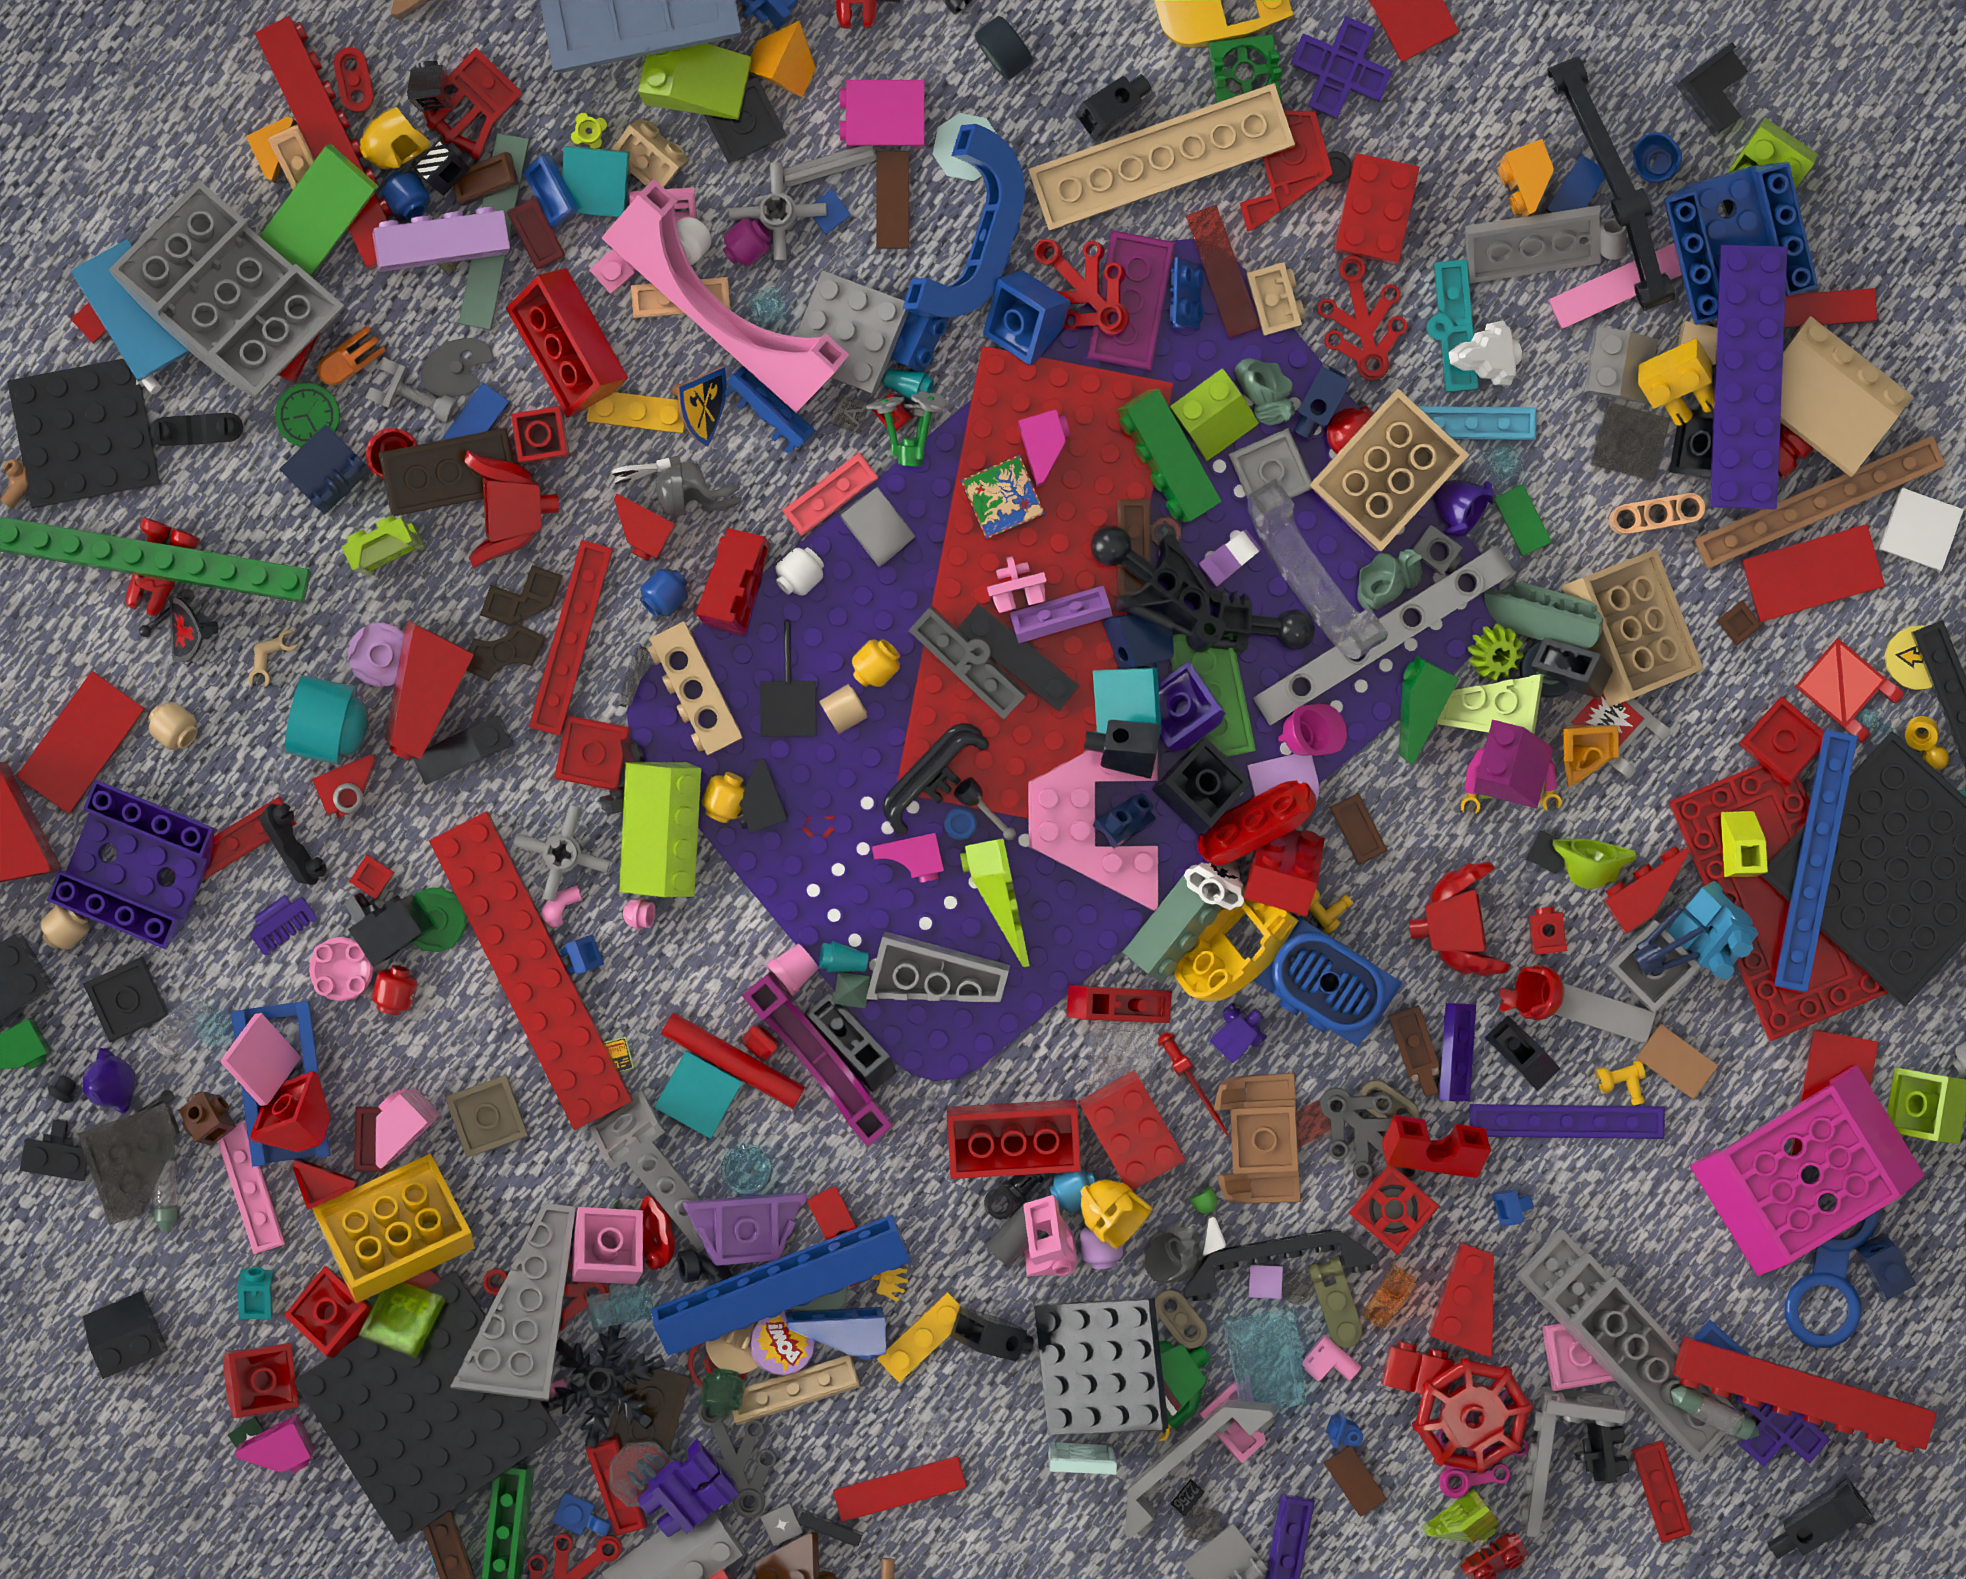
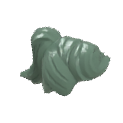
M1247 358L1235 367L1236 378L1244 391V395L1255 403L1254 414L1259 422L1272 426L1284 420H1290V417L1295 413V407L1293 406L1294 402L1288 400L1287 396L1293 389V383L1283 375L1279 364L1265 363L1257 359Z
M1406 549L1404 552L1400 551L1399 557L1396 556V558L1387 553L1378 554L1370 564L1360 570L1357 591L1359 604L1366 611L1374 612L1389 602H1393L1404 589H1413L1421 581L1423 573L1421 562L1419 561L1422 559L1421 554H1417L1414 550Z

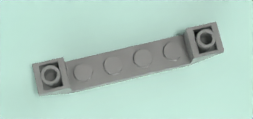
M1226 1400L1130 1483L1127 1490L1125 1531L1127 1538L1130 1540L1136 1534L1142 1537L1155 1525L1152 1520L1157 1510L1142 1494L1148 1497L1161 1486L1159 1480L1167 1473L1170 1476L1176 1474L1185 1465L1184 1458L1191 1452L1195 1456L1208 1446L1210 1442L1207 1439L1213 1433L1217 1432L1220 1435L1233 1424L1232 1417L1249 1436L1257 1430L1262 1434L1275 1422L1273 1416H1275L1277 1407L1273 1403Z

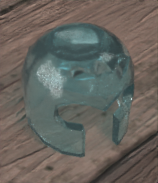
M742 1143L731 1148L725 1154L721 1163V1176L725 1185L730 1190L742 1196H753L762 1192L771 1182L773 1163L763 1148L753 1144Z

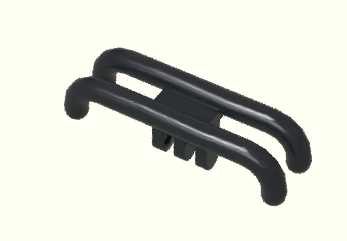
M968 723L953 725L890 789L883 800L882 809L885 818L897 834H907L908 826L902 820V813L922 791L939 804L943 797L936 791L938 787L946 794H949L953 789L945 780L949 778L951 782L958 785L961 779L947 765L963 748L971 745L981 751L988 749L989 741L982 736L979 728Z

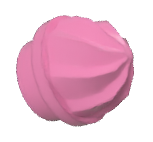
M641 897L637 900H629L623 909L625 922L636 930H642L644 927L650 928L655 919V904Z

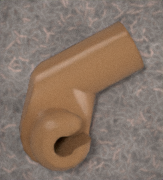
M10 459L4 465V472L8 473L10 487L0 498L11 509L16 506L28 490L25 466L23 467L22 461Z

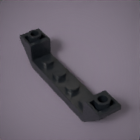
M1338 1228L1222 1248L1207 1254L1183 1289L1185 1297L1192 1296V1301L1207 1300L1212 1298L1211 1293L1218 1292L1213 1266L1219 1265L1220 1270L1239 1267V1261L1250 1259L1252 1264L1270 1262V1256L1283 1254L1284 1259L1302 1256V1250L1315 1248L1316 1253L1335 1250L1334 1244L1339 1243L1344 1267L1346 1269L1352 1268V1273L1371 1270V1264L1378 1263V1260L1374 1253Z

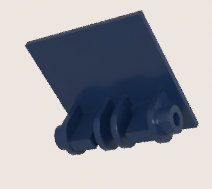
M326 424L279 468L324 515L371 471Z

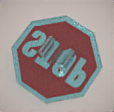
M654 1441L626 1443L609 1461V1490L627 1507L640 1506L638 1498L649 1488L647 1480L651 1477L655 1478L660 1470L673 1461V1459Z

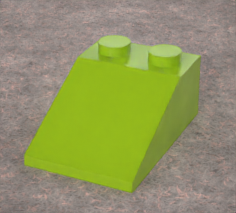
M708 43L647 55L638 93L645 106L739 120L752 57Z

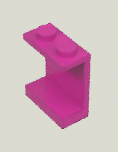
M846 80V89H840V108H846V121H840V141H846L847 149L853 148V146H911L912 149H925L924 80Z

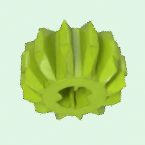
M1495 624L1492 630L1487 626H1483V635L1481 637L1473 635L1476 644L1467 647L1468 651L1472 654L1468 660L1473 667H1476V672L1479 675H1487L1491 680H1497L1499 675L1509 678L1510 668L1519 669L1515 661L1524 657L1523 652L1518 650L1523 643L1516 637L1512 629H1504L1500 624Z

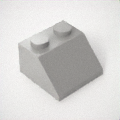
M1596 327L1593 331L1583 393L1648 404V399L1638 385L1639 364L1656 356L1658 339L1631 331Z

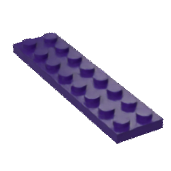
M1720 246L1710 507L1777 509L1787 247Z

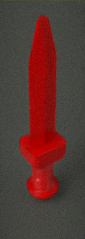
M1170 1032L1161 1034L1158 1038L1159 1047L1161 1045L1164 1047L1173 1061V1069L1179 1077L1185 1074L1212 1118L1227 1137L1230 1138L1218 1113L1214 1111V1107L1190 1070L1195 1066L1179 1049L1173 1039L1175 1035Z

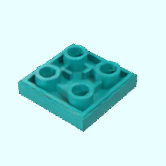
M564 146L562 178L578 207L575 213L612 217L621 216L627 206L629 151Z
M1157 668L1103 669L1093 671L1097 732L1106 733L1109 720L1161 725Z
M686 1050L654 1108L711 1139L743 1081Z

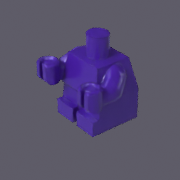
M1230 1003L1223 1010L1226 1022L1214 1032L1210 1039V1042L1232 1063L1250 1045L1259 1047L1267 1038V1035H1263L1260 1032L1261 1028L1257 1025L1264 1018L1263 1014L1254 1008L1247 1015L1243 1010L1240 1011L1239 1008H1235L1234 1003Z

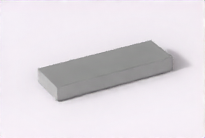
M1563 983L1565 987L1564 999L1555 1015L1647 1043L1656 1016L1655 1012Z

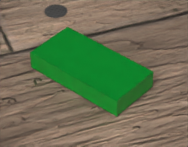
M1523 484L1494 498V502L1522 557L1552 542Z

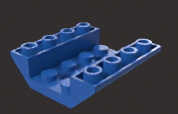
M1789 162L1751 166L1686 185L1664 199L1695 325L1717 319L1721 245L1787 247L1785 295L1791 296L1818 287ZM1729 199L1733 203V210L1727 217H1721L1718 213V206L1722 201Z

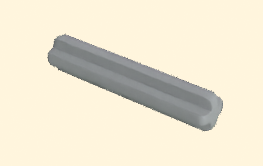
M856 146L783 169L784 182L787 187H792L876 161V152L874 146Z

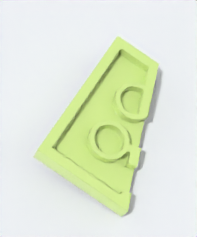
M1538 674L1520 679L1453 690L1437 720V724L1489 732L1493 719L1524 727L1535 734L1544 675Z

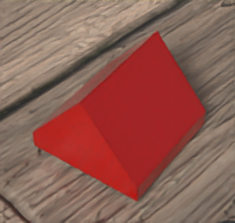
M891 392L885 398L898 396L895 392ZM903 402L896 405L897 409L891 412L896 432L914 418L912 413L907 408H904ZM872 409L887 428L884 413L879 414L877 409Z

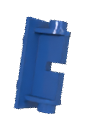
M1339 1410L1338 1416L1332 1415L1330 1417L1326 1433L1333 1448L1337 1447L1338 1442L1351 1447L1362 1443V1431L1355 1422L1347 1419L1343 1410Z

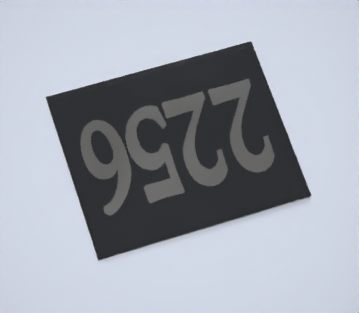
M1190 1479L1170 1504L1185 1517L1205 1491Z

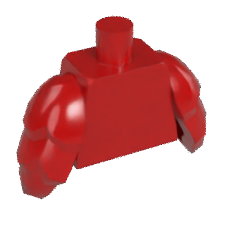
M1490 861L1478 864L1468 863L1457 871L1446 873L1433 887L1430 894V904L1425 905L1427 918L1409 921L1412 940L1430 937L1432 950L1438 951L1439 958L1451 969L1465 975L1473 973L1478 976L1488 977L1492 974L1507 973L1511 966L1510 963L1477 953L1487 950L1478 888L1460 893L1489 875L1496 868Z

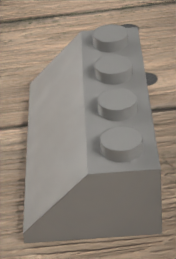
M718 1511L716 1513L711 1512L703 1522L695 1525L694 1529L688 1534L681 1529L679 1532L667 1537L662 1531H659L604 1570L602 1575L605 1579H708L742 1557L745 1550Z

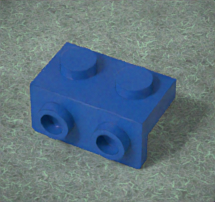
M904 295L903 301L906 300L907 295ZM909 312L890 360L909 367L915 372H924L933 358V352L940 337L946 330L949 317L931 318Z

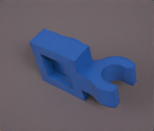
M568 1492L564 1493L552 1523L579 1535H582L587 1527L602 1536H606L612 1525L611 1521L592 1513L595 1507L594 1503Z

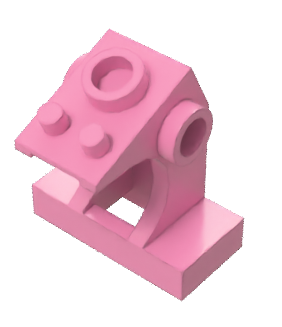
M1051 1195L1023 1204L1029 1244L1028 1248L1024 1251L1027 1276L1053 1274L1066 1276L1070 1273H1075L1077 1254L1074 1233L1061 1217L1056 1197ZM1037 1230L1047 1232L1049 1237L1038 1240Z

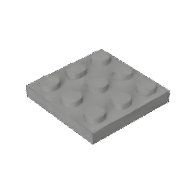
M822 270L795 337H822L826 333L849 354L847 359L830 378L876 395L909 312L903 310L905 301Z

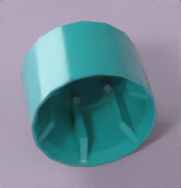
M302 675L294 694L288 718L285 753L336 765L341 764L344 756L355 753L363 743L368 724V711L364 702L357 698V687Z

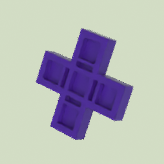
M1345 16L1333 45L1304 33L1302 34L1290 65L1319 77L1307 106L1308 108L1337 120L1349 90L1380 102L1393 70L1363 58L1374 33V27Z
M1741 1395L1735 1397L1742 1406L1758 1419L1756 1426L1760 1434L1752 1439L1741 1440L1738 1445L1763 1467L1767 1465L1785 1443L1810 1464L1831 1440L1813 1423L1803 1420L1804 1414L1793 1411L1791 1416L1772 1411L1774 1405L1762 1402L1761 1407H1756L1741 1402L1743 1398Z

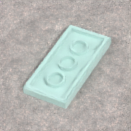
M1049 1443V1467L1052 1472L1116 1475L1117 1461L1112 1445Z

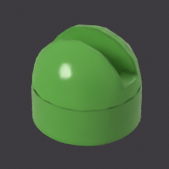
M1212 1187L1202 1190L1203 1194L1201 1195L1196 1193L1189 1198L1195 1210L1204 1214L1213 1212L1218 1203L1217 1195Z

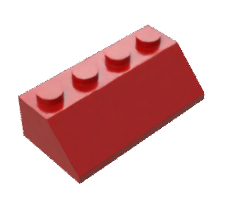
M567 268L537 275L506 307L507 312L567 418L608 397L628 379L627 374Z
M1076 1099L947 1107L951 1179L1081 1172Z

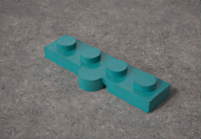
M1467 259L1434 262L1438 315H1434L1428 321L1426 330L1431 339L1440 341L1445 393L1478 390L1477 373L1474 370L1463 371L1451 365L1449 359V352L1460 343L1471 342L1474 336Z

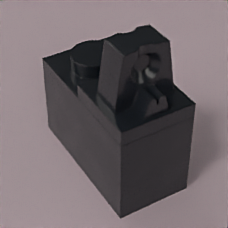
M362 893L355 894L344 902L353 917L350 919L353 926L348 930L373 967L387 961L434 927L413 894L403 899L397 895L384 903L382 908H378L375 903L370 904Z

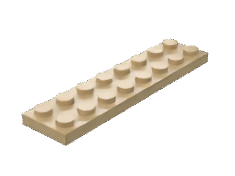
M1273 83L1028 169L1048 230L1053 231L1294 147L1295 143L1276 86Z

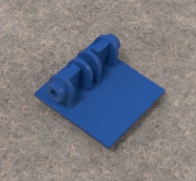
M1175 257L1174 269H1171V286H1174V288H1171L1170 292L1174 293V298H1170V302L1174 304L1170 305L1169 321L1173 322L1172 328L1183 329L1190 327L1200 329V321L1204 317L1201 289L1205 284V274L1202 270V264Z

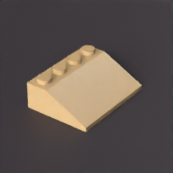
M1810 316L1795 331L1783 348L1780 422L1852 477L1900 416L1913 395Z
M1397 388L1309 486L1375 551H1382L1469 454Z
M1657 549L1561 586L1564 594L1596 604L1597 611L1603 617V628L1599 639L1592 647L1586 650L1600 653L1613 670L1603 691L1609 707L1704 669Z

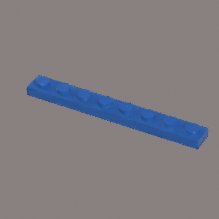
M1826 729L1823 733L1774 986L1808 992L1858 738L1856 735Z

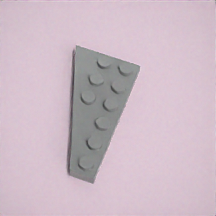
M543 1203L518 1256L511 1266L504 1284H502L480 1327V1331L471 1349H469L457 1376L451 1384V1389L549 1401L576 1207Z

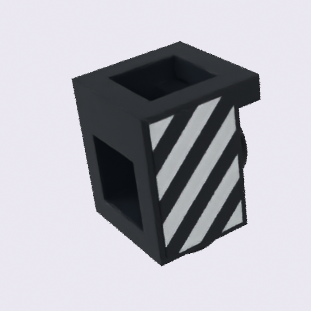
M439 140L419 162L414 159L410 164L425 182L443 196L470 169L462 159L465 153L453 141L446 145Z

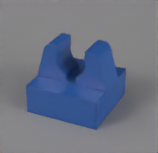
M593 934L565 944L566 946L560 951L561 956L567 954L570 956L573 965L567 967L569 973H576L577 975L604 965Z
M1516 1190L1492 1194L1500 1225H1516L1525 1222L1522 1212L1534 1208L1531 1195L1518 1197Z

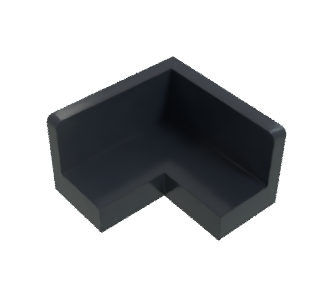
M1733 42L1676 85L1714 137L1742 117L1723 92L1724 89L1748 72L1733 50L1736 46Z

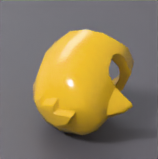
M397 107L391 108L375 118L363 132V137L360 139V151L364 159L369 160L376 167L386 170L400 168L402 164L407 163L430 148L427 137L421 131L414 129Z

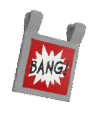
M1602 693L1600 699L1587 695L1563 721L1567 726L1618 725L1619 758H1613L1608 763L1618 773L1624 775L1623 777L1627 780L1634 775L1636 769L1620 755L1645 727L1655 736L1657 735L1660 741H1664L1671 733L1666 725L1655 718L1634 698L1609 707L1604 693Z

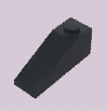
M424 61L418 63L419 68L410 70L407 96L408 100L420 112L452 108L448 73L444 65H438V61Z
M497 715L427 748L421 760L414 756L412 757L424 784L427 785L514 746L501 716Z
M829 992L808 1009L805 1014L854 1074L871 1092H874L897 1072L890 1055L842 1005L833 1004L834 996Z

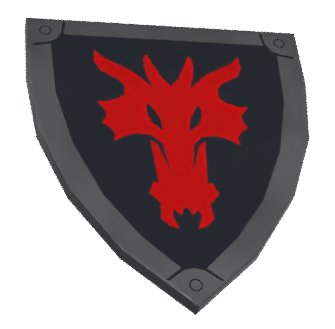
M169 596L172 659L175 662H188L196 656L203 639H209L213 634L218 633V623L216 621L199 623L193 609L186 601L178 597Z

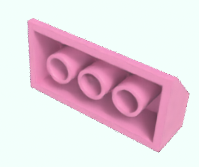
M404 1087L401 1090L399 1089L390 1094L378 1106L382 1112L376 1117V1165L381 1169L397 1159L441 1115L415 1087L406 1090Z

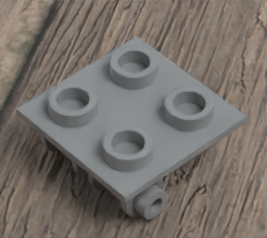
M1233 1523L1182 1563L1194 1579H1265L1266 1571L1268 1570L1267 1565Z

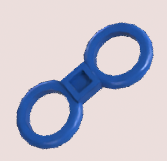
M1878 1211L1866 1217L1861 1228L1854 1235L1845 1239L1831 1238L1816 1247L1812 1273L1800 1278L1790 1289L1785 1301V1319L1791 1333L1802 1343L1815 1348H1832L1846 1342L1856 1331L1861 1319V1300L1855 1287L1845 1279L1851 1250L1861 1247L1873 1235L1878 1222ZM1817 1285H1830L1837 1288L1844 1295L1847 1302L1848 1314L1844 1324L1837 1331L1828 1335H1817L1809 1332L1802 1325L1798 1316V1305L1801 1297L1810 1288Z

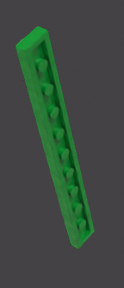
M0 517V552L299 603H305L312 573L307 568Z

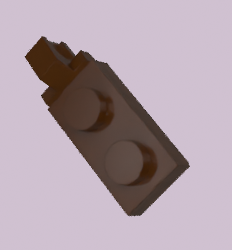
M1417 1005L1389 1014L1388 1017L1412 1084L1420 1082L1425 1097L1437 1094L1438 1091L1433 1077L1440 1075L1438 1069L1440 1066L1420 1006Z

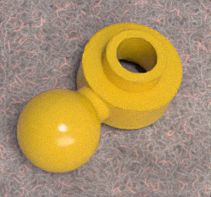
M1926 716L1914 717L1908 722L1906 727V742L1913 749L1925 751L1923 759L1936 771L1943 770L1949 762V754L1945 748L1936 745L1939 734L1937 723ZM1925 728L1928 730V732L1925 734L1918 733L1917 729Z

